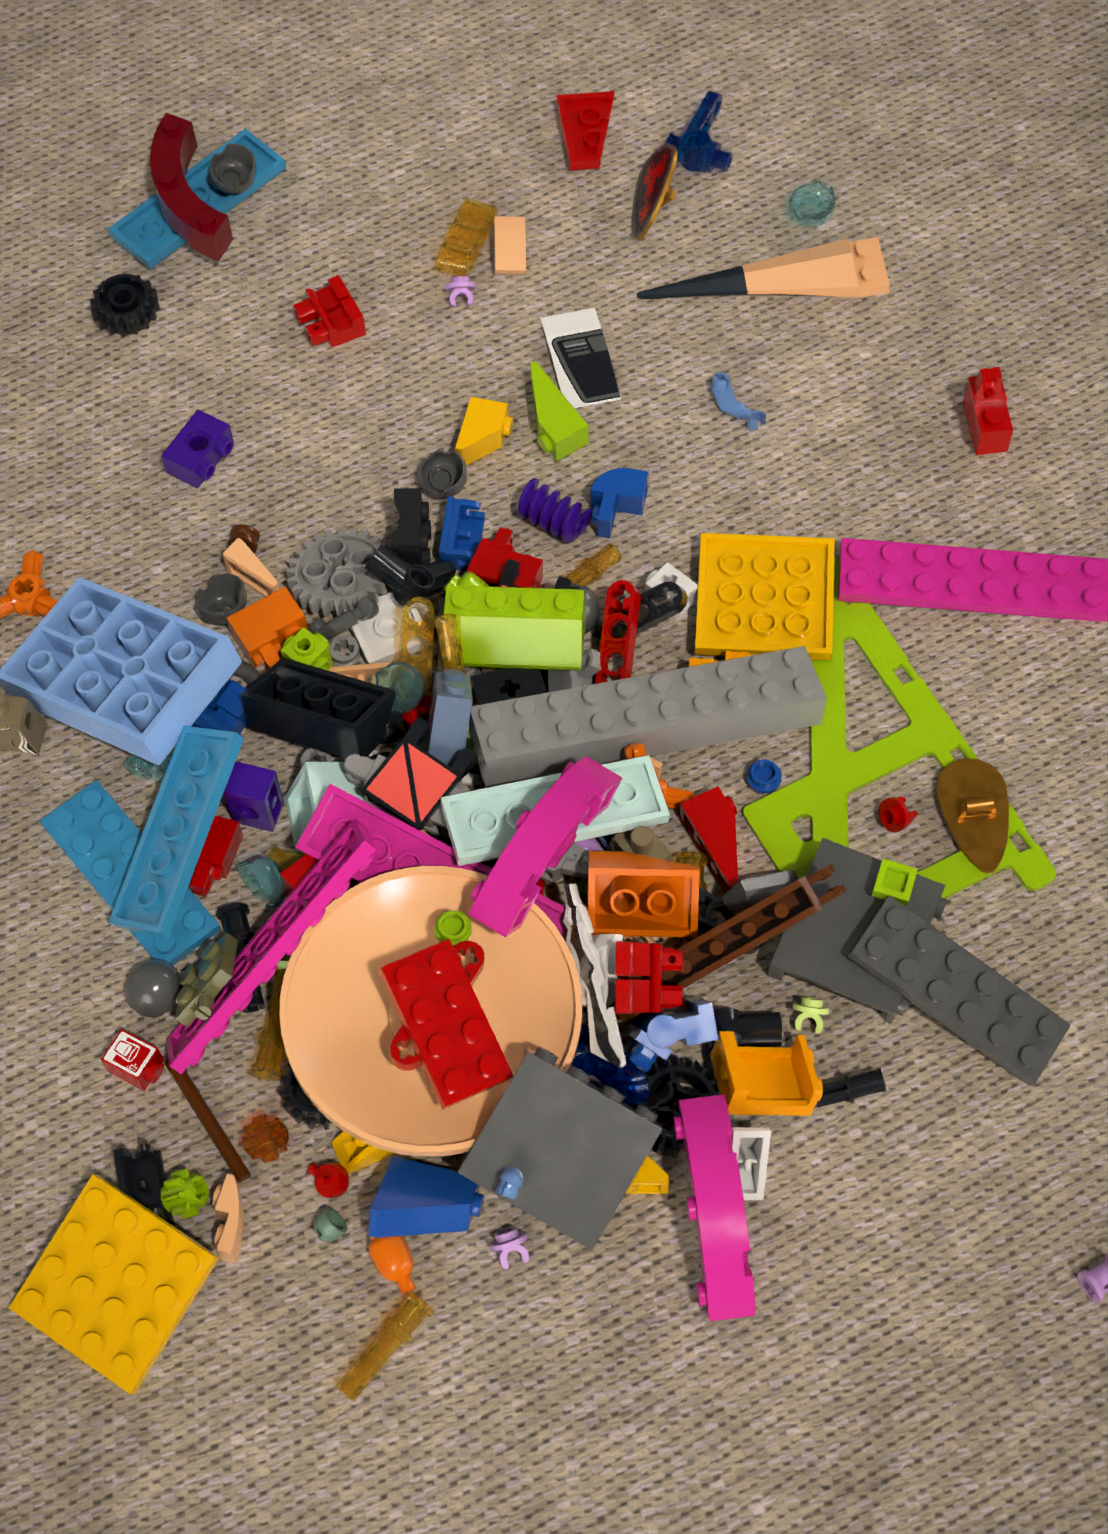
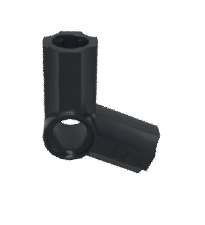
M382 544L364 567L393 589V596L400 605L410 609L417 607L423 599L445 591L443 587L457 570L450 560L443 561L441 559L424 566L419 564H412L410 566Z

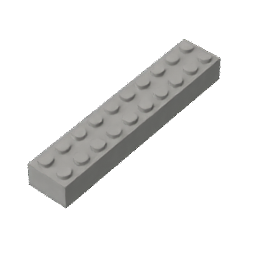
M802 646L472 706L469 719V735L485 787L562 773L568 763L572 762L575 764L585 756L601 765L626 760L624 749L631 743H642L645 746L646 755L655 756L822 724L827 697L806 647Z

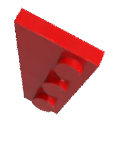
M615 91L556 95V107L570 171L600 168Z

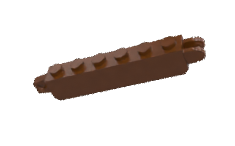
M832 864L807 878L805 876L801 877L678 948V950L683 951V971L663 970V985H683V989L818 912L823 909L822 905L847 892L843 884L840 886L836 885L829 889L825 895L817 898L810 887L819 880H825L835 872ZM630 976L626 979H650V976ZM615 1000L611 1005L606 1006L607 1009L610 1007H614L615 1011ZM597 1008L594 1010L600 1023H603L604 1018L601 1010ZM623 1013L618 1015L623 1022L641 1013Z

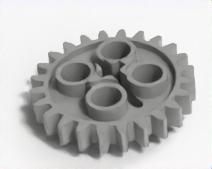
M341 527L338 534L333 535L332 531L328 529L324 538L315 534L314 543L303 541L305 550L295 549L296 558L288 560L290 568L286 569L289 591L292 592L294 600L300 602L302 609L310 606L312 614L322 609L324 617H327L331 611H336L338 617L343 613V610H354L359 600L365 595L369 597L370 601L374 598L376 603H379L377 594L387 595L388 593L386 588L388 585L364 568L381 545L380 537L377 535L371 538L368 530L358 535L357 528H353L349 534H345L344 528ZM382 543V545L388 548L387 543Z

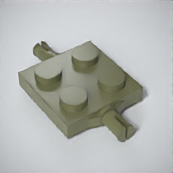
M227 932L218 942L211 941L201 955L202 960L195 967L190 965L179 980L181 990L175 1000L178 1004L175 1019L186 1027L196 1017L200 1020H206L209 1018L208 1015L211 1016V1008L215 997L233 977L238 940Z

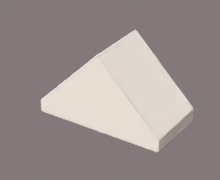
M732 1127L733 1153L736 1152L744 1200H763L771 1137L770 1128Z

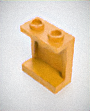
M719 1031V1040H716L710 1059L715 1078L717 1079L719 1094H725L729 1115L811 1116L817 1101L822 1098L823 1084L821 1079L817 1078L814 1068V1054L812 1049L808 1048L805 1035H796L792 1046L789 1048L737 1046L734 1032Z

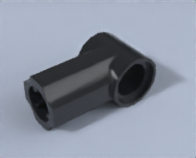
M718 1008L713 1010L717 1033L719 1034V1031L734 1032L737 1046H782V1019L780 1012L741 1014L739 1010L734 1008ZM715 1041L709 1042L710 1051H712Z

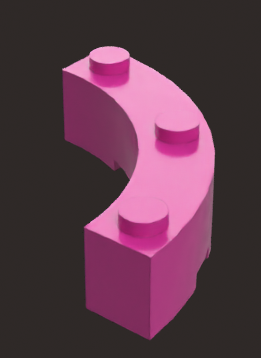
M587 756L575 764L572 762L568 763L560 778L550 787L532 811L525 810L519 817L515 826L517 829L516 833L502 852L486 881L482 880L474 889L471 895V900L474 901L469 915L505 938L519 929L542 889L536 885L548 866L553 869L558 865L577 837L576 831L581 823L588 826L609 807L622 777Z
M725 1094L679 1100L680 1116H674L673 1121L676 1140L683 1139L691 1182L692 1197H686L689 1221L696 1220L703 1280V1282H696L699 1306L706 1305L709 1322L756 1316L753 1274L749 1267L747 1253L750 1251L746 1212L736 1152L733 1153L732 1126Z

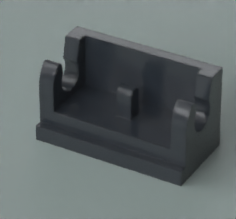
M140 1144L141 1151L129 1152L125 1148L113 1150L120 1190L169 1224L175 1223L172 1212L165 1209L161 1200V1190L164 1186V1181H167L162 1152L155 1150L149 1144Z

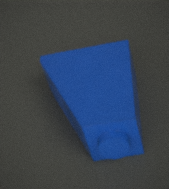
M392 1156L370 1208L368 1236L381 1238L468 1231L473 1216L480 1217L485 1195L479 1193L480 1185L462 1176L457 1171Z

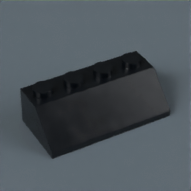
M282 657L241 696L249 728L347 759V756L351 754L368 757L381 744L396 694L393 689Z

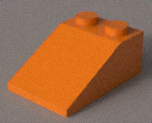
M589 851L588 914L594 929L591 935L619 934L639 937L697 938L700 868L630 852Z

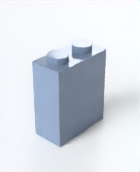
M446 669L444 672L435 671L428 717L429 735L425 739L424 744L425 751L450 768L460 752L465 749L473 700L470 676L455 669Z

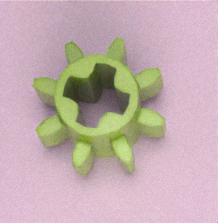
M187 1168L171 1173V1179L164 1181V1186L161 1190V1200L165 1209L172 1212L173 1216L181 1214L183 1219L199 1215L198 1208L206 1206L205 1202L209 1198V1188L205 1179L198 1175L197 1172L189 1174Z

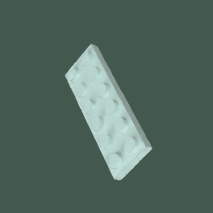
M649 755L602 764V766L621 776L622 780L609 807L588 826L583 823L578 826L576 831L577 837L574 842L634 830L639 826L648 827L669 822L670 813ZM562 773L441 797L440 805L458 866L499 858L516 833L517 829L515 826L521 814L525 810L532 811L550 787L560 778Z

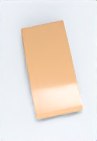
M494 216V274L525 275V217Z
M227 1174L223 1185L218 1184L212 1200V1206L215 1207L214 1210L220 1220L226 1222L225 1225H219L214 1239V1246L217 1247L216 1250L221 1260L236 1264L243 1237L244 1209L240 1187L234 1175Z

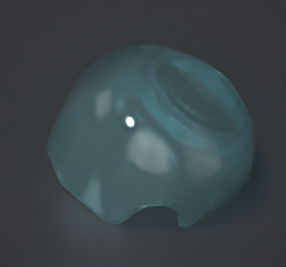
M820 180L812 184H803L796 188L789 199L791 216L798 223L807 227L822 225L831 218L835 211L836 197L832 186L828 188Z
M405 662L390 663L383 670L375 674L376 685L395 690L396 697L390 714H407L420 703L425 683L422 674L416 667Z
M257 854L236 864L237 871L257 900H270L265 905L266 907H272L284 899L286 892L280 876L283 869L270 856Z

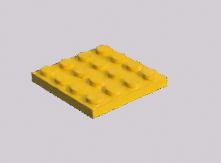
M701 533L695 655L725 656L726 651H744L758 655L805 646L811 660L831 661L835 538Z
M92 1174L9 1306V1309L129 1394H135L216 1265L219 1257L99 1175Z

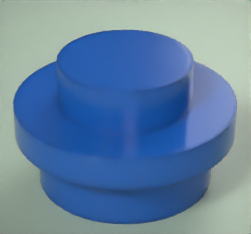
M762 759L749 767L746 779L752 790L767 794L775 791L780 786L782 774L774 762Z

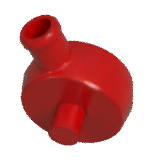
M425 695L423 698L414 697L404 702L401 708V715L409 728L418 717L428 722L431 696Z
M329 1162L319 1166L317 1163H312L308 1167V1173L315 1176V1186L321 1196L334 1199L346 1192L349 1185V1175L341 1164Z

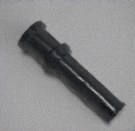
M245 903L229 904L220 908L217 912L219 920L223 921L225 933L227 932L238 940L236 956L255 935L254 932L250 931L247 917L250 910L249 906ZM260 984L252 992L253 998L250 1003L242 1010L244 1013L259 1011V1008L264 1009L266 1007Z

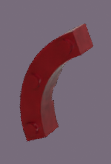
M165 112L154 133L150 149V169L160 209L172 230L187 240L192 249L219 262L233 241L228 215L207 205L188 185L185 175H187L189 163L198 147L192 121Z

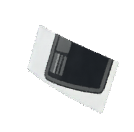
M595 308L540 318L560 391L574 408L620 400L621 397Z

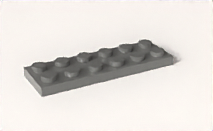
M890 895L884 899L848 954V957L1029 1086L1036 1084L1071 1026L1067 1021Z

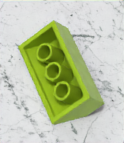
M447 585L443 615L445 666L582 671L586 621L584 590Z

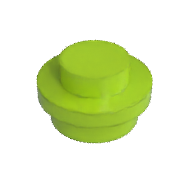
M447 911L437 918L434 932L439 942L450 939L453 947H455L458 943L469 940L472 933V925L469 918L462 912Z

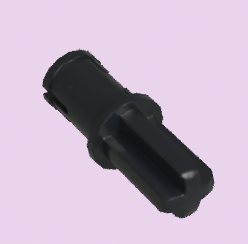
M877 1068V1070L849 1077L845 1073L843 1074L844 1078L822 1083V1098L817 1101L815 1107L818 1108L846 1100L854 1103L855 1098L886 1092L881 1069Z

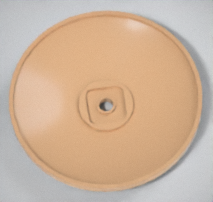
M419 866L390 871L370 878L350 888L339 899L333 900L325 908L326 912L322 920L315 927L309 926L303 933L299 946L289 959L282 983L279 1014L283 1043L292 1071L302 1090L314 1106L341 1130L364 1143L382 1150L411 1156L439 1157L469 1152L511 1081H506L442 1110L422 1064L411 1071H403L393 1065L390 1059V1044L403 1023L382 980L379 969L382 966L440 943L435 936L434 926L437 918L447 911H459L469 918L472 925V933L468 941L476 942L484 951V967L472 988L513 1075L521 1064L527 1047L536 1051L538 1046L550 1051L558 1057L556 1063L569 1070L580 1037L582 993L576 965L567 943L548 916L534 903L522 926L506 938L470 916L469 912L474 904V901L471 900V895L482 880L486 881L488 876L485 874L447 866ZM469 953L467 957L460 955L463 968L468 963L476 964L474 962V954ZM412 1042L407 1048L399 1047L400 1058L405 1059L408 1055L416 1056Z

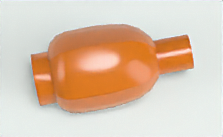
M404 1236L370 1237L369 1254L380 1274L385 1279L396 1282L402 1295L414 1291L416 1286L410 1276L414 1267V1259Z

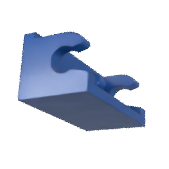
M448 496L439 556L443 561L450 560L457 570L467 571L482 539L485 512L467 510H480L481 503L478 501L454 499V497Z

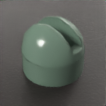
M327 1207L314 1221L313 1231L314 1233L318 1231L322 1233L319 1238L321 1241L333 1242L347 1231V1224L336 1210Z

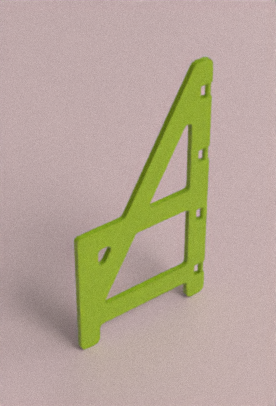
M834 557L832 660H811L827 697L822 724L811 726V774L745 806L743 809L744 819L777 871L795 870L799 879L803 876L807 877L822 838L849 848L847 796L850 793L927 755L934 756L942 769L956 761L951 752L957 748L960 749L965 758L978 759L922 677H919L908 657L871 604L853 602L847 605L845 601H838L840 560ZM847 640H852L858 645L911 723L909 726L856 752H851L846 747L844 642ZM902 666L912 681L902 684L894 671ZM1009 803L1007 845L1003 858L993 873L981 872L959 851L917 872V874L944 884L945 888L941 897L946 899L1006 868L1011 869L1026 889L1036 891L1054 881L1056 870L1041 847L1030 836L1024 823ZM802 817H808L812 821V840L809 842L801 841L791 825ZM1018 833L1029 849L1019 852L1010 837Z

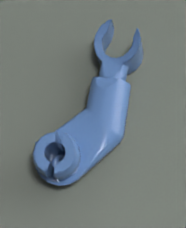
M718 372L713 375L710 385L711 391L722 412L739 420H747L746 426L749 430H755L758 421L762 424L766 423L765 412L752 411L747 408V405L736 400L729 383L730 378L728 374Z
M508 1166L499 1175L498 1179H501L496 1188V1193L515 1199L518 1195L519 1187L522 1188L523 1174L518 1168Z

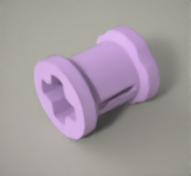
M1106 1255L1104 1262L1089 1271L1084 1269L1077 1275L1081 1287L1095 1303L1103 1301L1104 1295L1108 1293V1255Z

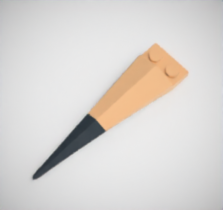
M878 237L852 242H848V239H843L644 290L637 293V298L662 299L736 294L866 297L890 293V284Z

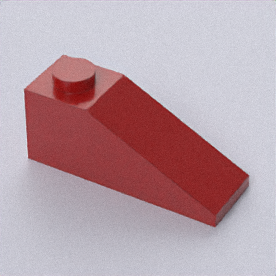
M717 786L681 803L680 819L725 893L738 882L735 819L737 809L731 797L724 796Z

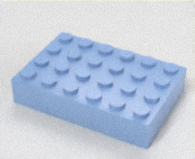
M78 577L0 669V684L8 695L29 699L39 713L159 766L177 744L183 727L191 726L240 666L242 660L228 636Z

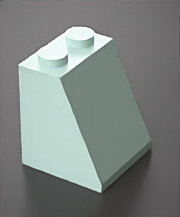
M305 762L285 796L294 847H296L330 784L366 802L364 794L361 793L362 788L355 786L354 783L351 784L345 778L344 762ZM295 848L297 858H301L304 855H306L304 852Z

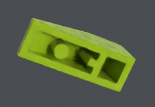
M534 361L530 363V373L538 428L537 442L544 453L550 452L554 459L558 461L589 444V425L539 364Z

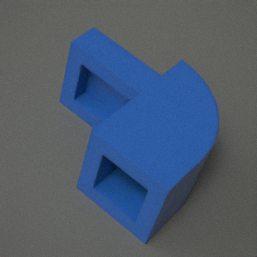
M616 468L603 473L595 480L591 487V508H594L592 524H597L598 537L611 538L616 512L636 515L643 514L648 492L649 471Z

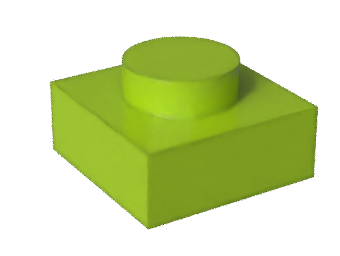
M883 858L872 896L885 899L890 895L904 906H907L918 868Z

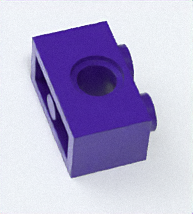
M197 409L161 455L166 473L198 489L204 480H209L213 476L216 465L222 457H227L231 453L234 440L230 425Z
M235 761L224 790L227 809L230 810L232 819L239 821V824L273 832L284 804L276 771Z

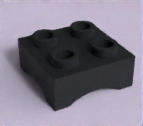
M395 488L394 503L399 512L400 519L398 527L392 535L393 552L410 566L412 564L427 565L431 563L430 548H428V540H431L428 501H422L421 488Z

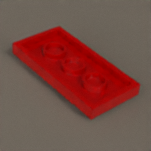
M450 939L382 966L379 969L382 980L442 1110L512 1079L514 1075Z

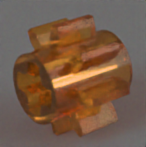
M265 1113L252 1118V1123L243 1127L245 1131L242 1136L243 1148L251 1156L252 1160L262 1157L263 1162L268 1163L279 1159V1153L287 1151L288 1130L284 1123L279 1121L278 1117L269 1120Z

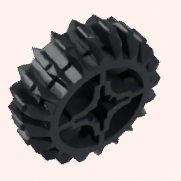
M682 1056L678 1059L677 1066H672L669 1059H664L663 1069H660L653 1063L649 1069L650 1075L642 1072L639 1074L638 1081L640 1085H632L631 1094L634 1097L628 1099V1105L636 1109L638 1104H641L658 1115L656 1119L658 1123L668 1122L674 1126L673 1117L680 1116V1112H676L675 1107L672 1109L674 1095L677 1103L683 1099L720 1095L716 1082L717 1079L710 1080L712 1076L710 1067L699 1072V1062L697 1060L691 1064V1067H686L685 1059ZM680 1083L690 1085L696 1088L698 1091H685L681 1087ZM666 1085L667 1096L657 1100L656 1105L647 1106L653 1093ZM662 1128L655 1141L658 1143L657 1154L662 1155L666 1147L672 1148L671 1155L674 1159L678 1158L679 1149L685 1148L683 1139L676 1140L675 1132Z

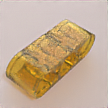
M469 198L464 200L438 253L436 265L438 271L456 276H470L468 271L472 272L481 253L479 248L483 249L492 230L490 226H494V216H497L496 206Z
M423 597L410 599L404 606L401 614L397 684L401 695L408 699L422 697L431 683L434 607L429 600ZM413 607L422 608L426 613V620L419 623L414 622L409 616V609ZM414 640L421 642L425 649L424 654L417 657L411 655L407 650V643ZM409 674L418 675L423 681V687L416 691L409 689L405 684L406 676Z

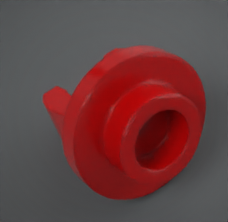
M890 797L883 800L879 805L878 815L880 822L890 832L896 833L904 830L918 815L916 810L908 812L904 804L906 802L905 797Z

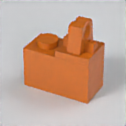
M286 587L226 618L232 637L250 664L254 667H259L263 664L267 671L280 660L279 655L282 654L281 646L284 645L285 641L290 636L296 635L303 627L308 630L304 613Z

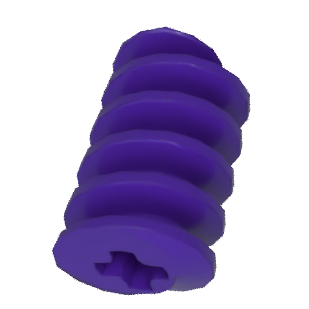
M531 479L524 488L519 500V516L524 519L529 518V521L534 525L540 524L541 529L551 531L553 536L561 537L566 543L574 542L589 525L592 518V509L588 508L583 514H580L582 503L576 502L570 508L571 497L565 496L559 502L561 495L559 490H554L548 496L549 485L543 484L538 490L539 479Z

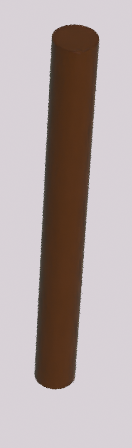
M167 1059L164 1063L237 1182L241 1183L251 1177V1173L187 1071L185 1070L182 1074L178 1073L169 1066V1059Z

